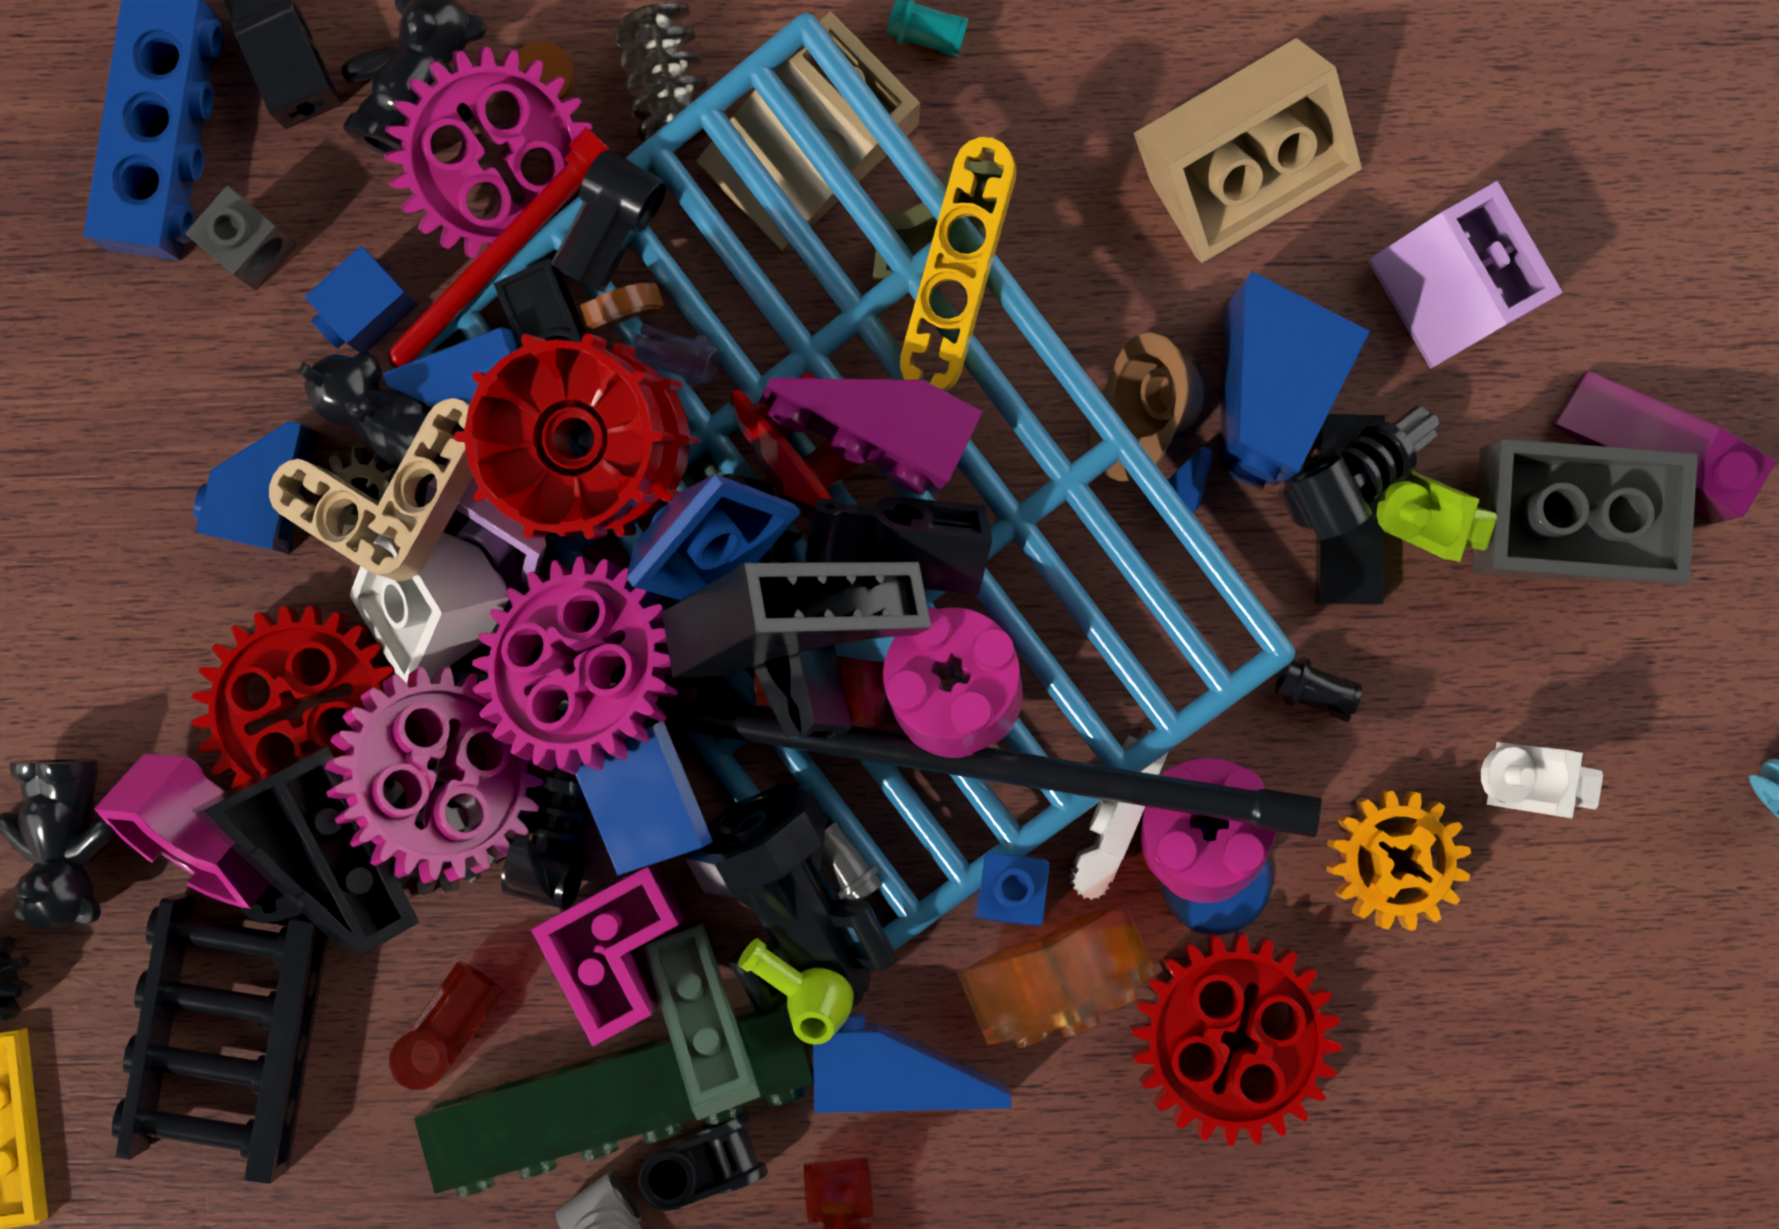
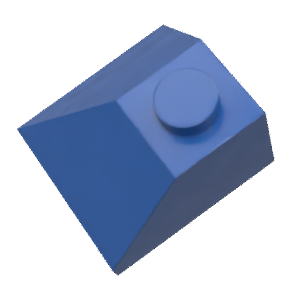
M714 474L676 494L668 505L661 508L654 515L651 525L634 543L627 579L635 588L682 601L743 563H757L799 516L801 511L792 502Z

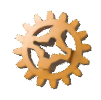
M1391 790L1380 791L1378 807L1369 799L1360 798L1356 800L1357 810L1361 816L1354 819L1340 815L1337 821L1347 833L1344 839L1332 838L1328 839L1327 846L1340 851V860L1326 865L1327 872L1343 876L1345 879L1334 891L1335 894L1344 900L1356 896L1358 899L1354 903L1352 913L1362 919L1369 916L1376 909L1375 925L1384 929H1390L1395 916L1398 917L1402 928L1409 931L1416 930L1417 914L1419 913L1430 921L1438 922L1441 920V916L1436 904L1440 900L1455 905L1460 901L1457 894L1450 889L1453 880L1469 881L1471 874L1456 868L1457 859L1471 854L1470 847L1454 844L1452 837L1457 835L1463 828L1461 823L1453 820L1441 823L1439 820L1443 815L1445 806L1440 802L1431 801L1421 809V793L1407 791L1402 798L1401 805H1399L1395 792ZM1389 818H1409L1407 823L1402 822L1396 831L1385 833L1375 827L1379 822ZM1434 843L1438 856L1437 869L1433 868L1430 850ZM1379 845L1403 850L1401 856L1408 862L1407 866L1416 872V875L1393 869L1395 863L1388 857L1389 853ZM1359 849L1364 851L1367 868L1362 878L1358 868ZM1413 887L1422 892L1407 901H1387L1389 897L1394 898L1400 889Z

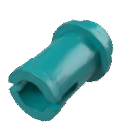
M895 0L885 33L897 38L895 44L901 46L902 42L906 41L957 58L968 18L914 3L915 0Z

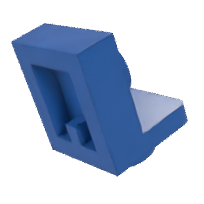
M994 852L987 853L983 862L980 891L975 896L973 919L1030 927L1042 926L1050 867L1049 862L1044 859Z

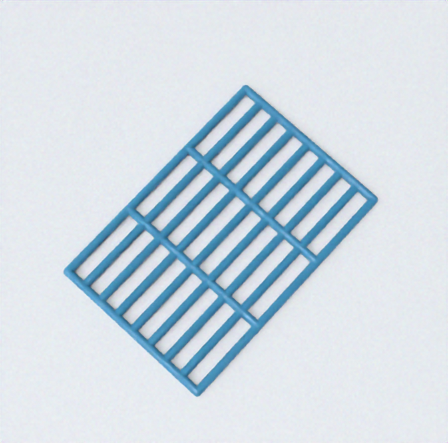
M801 13L625 158L648 172L654 169L658 176L666 182L667 188L791 351L788 356L761 376L651 228L648 226L643 232L635 233L630 243L740 391L742 390L753 404L759 402L770 378H800L802 374L809 372L818 379H844L828 356L857 333L893 380H904L900 370L902 348L880 320L879 316L908 293L916 301L932 244L931 241L915 255L912 254L774 72V69L802 46H805L937 221L947 190L817 18L810 13ZM754 87L892 269L893 272L863 296L723 112L751 88ZM701 129L706 131L842 311V313L813 336H811L673 153ZM580 196L555 215L414 361L433 354L432 351L458 329L462 331L468 340L492 331L479 312L498 297L493 283L541 262L555 249L558 251L583 203L580 200ZM967 216L959 218L954 222L949 231L951 247L959 253L969 254L975 252L985 241ZM995 254L986 286L1103 440L1071 464L981 343L972 334L964 366L1051 479L1019 503L973 441L969 439L957 465L998 518L996 522L990 525L992 544L988 560L1015 540L1156 729L1124 751L987 568H985L980 593L974 595L994 622L1009 635L1016 651L1101 764L1107 767L1141 772L1290 664L1295 657V649ZM611 280L605 292L597 291L581 283L592 299L617 289ZM936 287L931 295L933 311L939 317L946 319L959 316L940 289ZM638 317L614 324L613 327L625 343L635 348V356L639 361L654 368L663 378L678 380L682 383V388L676 393L685 410L688 427L692 431L690 436H696L700 439L698 446H690L686 468L708 452L724 474L760 480L728 437L729 434L738 428L730 402L711 415ZM935 326L942 337L952 341L954 344L957 342L960 330H942ZM560 338V339H558V340L572 341L571 339H568V338ZM795 431L787 437L789 443L802 457L816 449L804 432ZM569 434V445L572 452L579 458L584 457V452ZM1116 462H1121L1262 648L1260 653L1234 672L1230 673L1087 485ZM877 465L900 497L935 500L927 490L923 495H919L897 486L888 478L890 471ZM682 480L677 488L679 492L688 489ZM840 480L828 488L829 495L840 504L858 505ZM1065 501L1076 512L1209 688L1208 691L1178 713L1035 525ZM793 523L786 529L787 531L800 533ZM635 524L636 534L633 536L619 537L615 534L614 529L610 530L630 558L634 543L643 534V531L637 524ZM580 531L576 536H559L557 533L548 532L545 537L546 548L554 559L568 567L571 571L573 570L576 558L584 557L581 551L598 539H587L583 531ZM803 536L802 539L790 545L796 563H806L805 554L808 543ZM924 589L927 607L937 609L932 602L946 591ZM661 595L662 601L668 608L681 601ZM837 656L840 672L857 659ZM864 660L884 687V663ZM746 669L732 676H719L743 708L774 712L767 696L764 695ZM668 673L665 676L671 677L672 673ZM955 675L960 683L966 684L964 676ZM847 701L851 725L866 727ZM1018 717L1012 729L1003 738V741L1011 751L1048 757ZM683 731L735 802L760 793L732 755L749 741ZM771 745L800 786L811 788L830 826L838 821L841 829L871 868L874 865L879 867L880 870L876 875L883 884L878 890L898 915L896 919L882 928L894 951L980 889L983 862L987 853L994 852L1025 857L1103 800L1040 789L1052 805L1020 827L986 780L950 775L1000 842L969 864L896 765L860 760L949 879L918 901L809 753L804 750ZM821 875V881L831 900H838L835 896L836 893ZM847 928L854 942H860L853 928Z

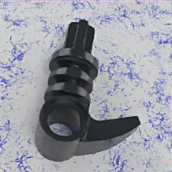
M1415 406L1392 424L1386 421L1371 423L1360 432L1356 440L1339 453L1318 459L1300 469L1297 474L1289 478V487L1277 490L1292 520L1300 527L1313 529L1319 540L1342 535L1363 523L1372 513L1368 503L1391 485L1403 481L1413 473L1417 465L1416 453L1437 437L1436 428L1441 423L1436 413L1430 414L1424 406Z
M556 764L552 771H548V774L534 773L535 776L543 779V785L535 788L542 790L543 795L542 800L531 799L539 806L536 822L527 820L525 823L528 834L533 835L532 840L530 841L528 837L517 835L509 845L502 871L501 888L505 895L567 910L572 906L577 897L584 872L583 855L570 851L569 847L570 844L580 846L583 834L573 830L575 822L586 823L588 812L579 810L581 800L586 801V798L576 775L559 769Z

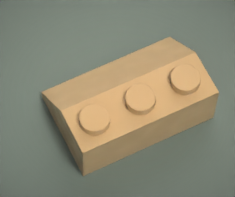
M1297 38L1134 132L1152 186L1193 254L1201 263L1362 170L1336 67Z

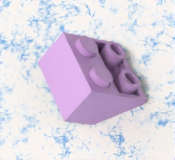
M1498 181L1439 213L1368 260L1430 369L1563 293Z

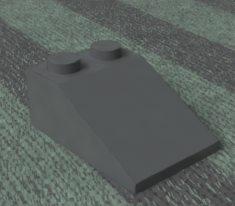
M1500 439L1481 448L1477 498L1480 500L1477 507H1482L1496 513L1497 520L1488 548L1485 551L1478 549L1473 551L1472 574L1532 579L1690 584L1698 454Z

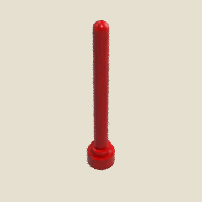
M585 127L568 144L572 151L564 158L568 164L389 348L387 359L391 366L398 368L413 362L581 189L583 179L593 161L601 152L609 149L590 129Z

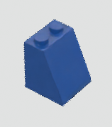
M1252 271L1231 295L1224 308L1218 459L1232 465L1229 470L1231 476L1249 486L1263 489L1266 483L1274 487L1300 471L1370 331Z

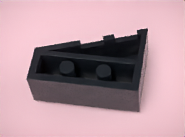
M329 746L310 748L192 809L201 820L343 951L362 956L420 923L388 860L376 866L370 863L376 844L370 840L359 846L352 847L350 842L360 829L356 821L343 824L336 823L335 818L349 806L347 799L327 797L326 792L343 782V775L325 769V764L334 759Z

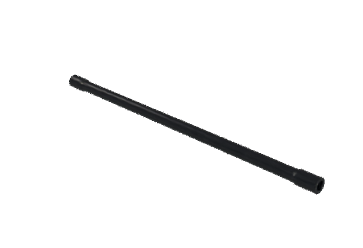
M460 659L450 666L454 686L471 673L477 675L478 684L488 679V673L472 666V660ZM659 697L656 703L667 718L664 723L666 728L1249 823L1259 829L1316 838L1322 805V798L1270 789L1249 790L990 747L962 758H948L923 750L914 744L907 734L854 725L838 739L827 741L792 739L785 737L774 712L671 697ZM565 698L556 710L567 711L569 698ZM647 717V719H646L645 721H655V720L650 719V718Z

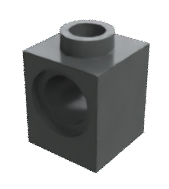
M228 185L185 232L190 239L232 275L256 291L297 245L293 239Z

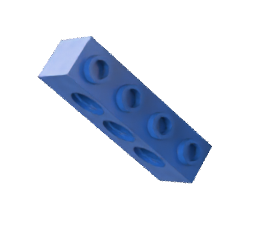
M121 0L83 233L85 238L107 251L181 261L183 245L191 240L185 232L195 222L194 211L190 206L193 182L200 180L204 169V151L200 144L203 120H208L211 117L214 106V90L209 82L213 59L220 57L224 43V31L222 23L219 21L220 18L203 0ZM179 54L176 67L165 75H159L161 62L169 55ZM169 114V123L165 131L156 137L149 138V128L152 122L159 116ZM158 175L159 185L156 192L151 197L140 200L139 190L142 183L149 177Z

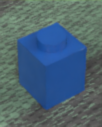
M362 245L304 296L318 312L311 320L318 331L335 348L339 349L346 342V344L359 353L367 352L419 305L386 268Z

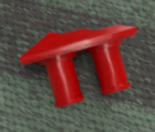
M805 372L800 378L815 377L811 373ZM736 389L732 392L729 402L736 425L755 449L759 467L776 487L778 498L794 503L801 511L800 515L812 521L815 500L832 499L828 488L857 467L859 463L849 461L832 451L828 446L829 439L808 455L802 457L787 439L795 431L775 422L768 415L770 408L758 402L753 404L742 390Z

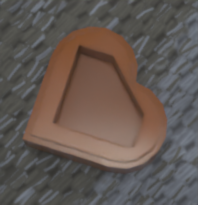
M637 283L601 294L596 299L581 304L580 307L587 328L595 330L660 310V306L664 304L657 283Z

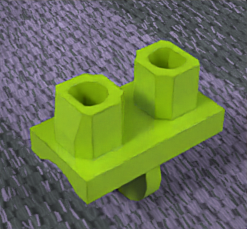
M1414 471L1403 481L1391 485L1382 494L1378 502L1376 514L1378 523L1385 532L1443 559L1461 562L1465 547L1483 551L1488 548L1497 520L1496 513L1482 507H1477L1479 498Z

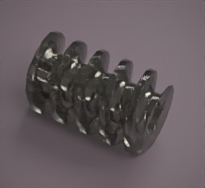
M684 2L650 4L637 8L624 16L614 31L617 45L623 48L620 55L623 70L630 73L626 80L629 94L636 97L632 104V110L635 118L642 121L638 128L639 138L642 143L695 100H693L692 95L704 90L708 86L706 76L687 75V71L698 66L702 62L700 52L681 51L682 46L691 43L696 38L694 28L675 26V23L685 19L690 14L689 6ZM701 129L684 144L708 136L704 129Z

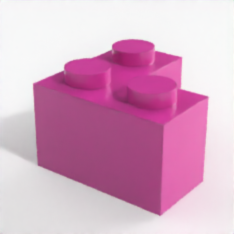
M658 863L638 870L531 929L592 1046L649 1017L659 1006V1002L631 950L676 927L686 916Z

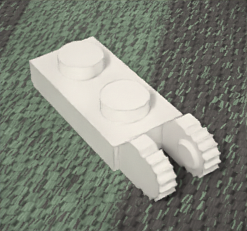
M1142 728L1138 739L1129 735L1122 746L1124 751L1152 732V730ZM1168 752L1141 772L1159 775ZM1102 800L1098 803L1089 826V830L1098 833L1094 844L1076 852L1072 861L1074 867L1070 868L1071 874L1068 875L1071 878L1069 883L1074 885L1072 887L1075 891L1077 890L1076 893L1078 895H1083L1084 899L1090 898L1091 901L1093 898L1100 899L1101 895H1106L1105 891L1110 889L1108 884L1113 882L1145 806Z

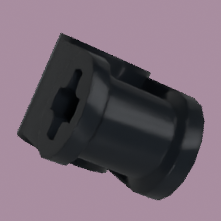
M739 1110L722 1115L701 1124L691 1131L660 1141L652 1146L645 1155L638 1177L639 1192L645 1202L655 1209L663 1211L676 1210L715 1194H724L741 1189L765 1177L768 1174L766 1164L757 1161L746 1129V1124L750 1121L748 1112L746 1110ZM725 1141H728V1143H729V1145H730V1148H731V1151H732V1154H733L735 1163H734V1162L732 1161V1159H731V1156H730V1153H729V1151H728V1148H727V1145H726V1142H725ZM661 1161H675L683 1166L687 1179L684 1184L677 1188H665L656 1183L652 1176V1168Z

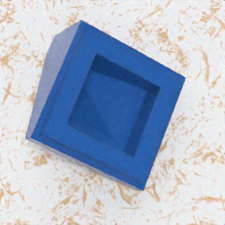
M1204 447L1198 450L1167 479L1192 513L1199 510L1214 455L1211 453V449ZM1148 501L1147 507L1155 509L1152 503Z

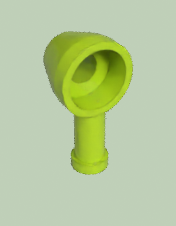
M758 938L754 939L742 953L738 962L739 967L746 972L751 970L787 995L789 1017L794 1033L799 1039L809 1044H823L829 1041L845 1024L851 1013L854 993L851 985L842 975L824 968H812L800 973L766 949V944Z

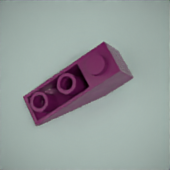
M770 378L758 402L770 408L768 415L778 424L801 433L808 428L830 440L828 446L836 454L859 464L865 463L866 459L889 470L888 478L894 484L919 495H923L926 490L935 495L949 482L983 411L924 380Z

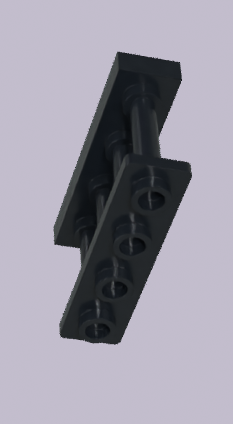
M176 894L161 899L159 907L156 906L152 910L146 927V942L148 945H152L148 970L141 974L135 990L134 1004L136 1009H141L137 1034H134L128 1041L123 1058V1070L129 1074L126 1097L117 1105L112 1121V1136L118 1138L115 1156L116 1158L126 1160L136 1157L150 1148L152 1137L240 1151L241 1158L248 1159L244 1180L271 1184L289 1170L328 936L304 914L289 919L288 927H282L279 932L192 919L193 895ZM186 944L273 958L274 964L281 966L277 991H271L268 996L181 983L180 976ZM175 1008L262 1022L263 1029L270 1030L266 1055H260L258 1060H251L168 1046ZM170 1073L251 1086L252 1093L259 1095L255 1119H250L245 1125L157 1111L163 1074Z

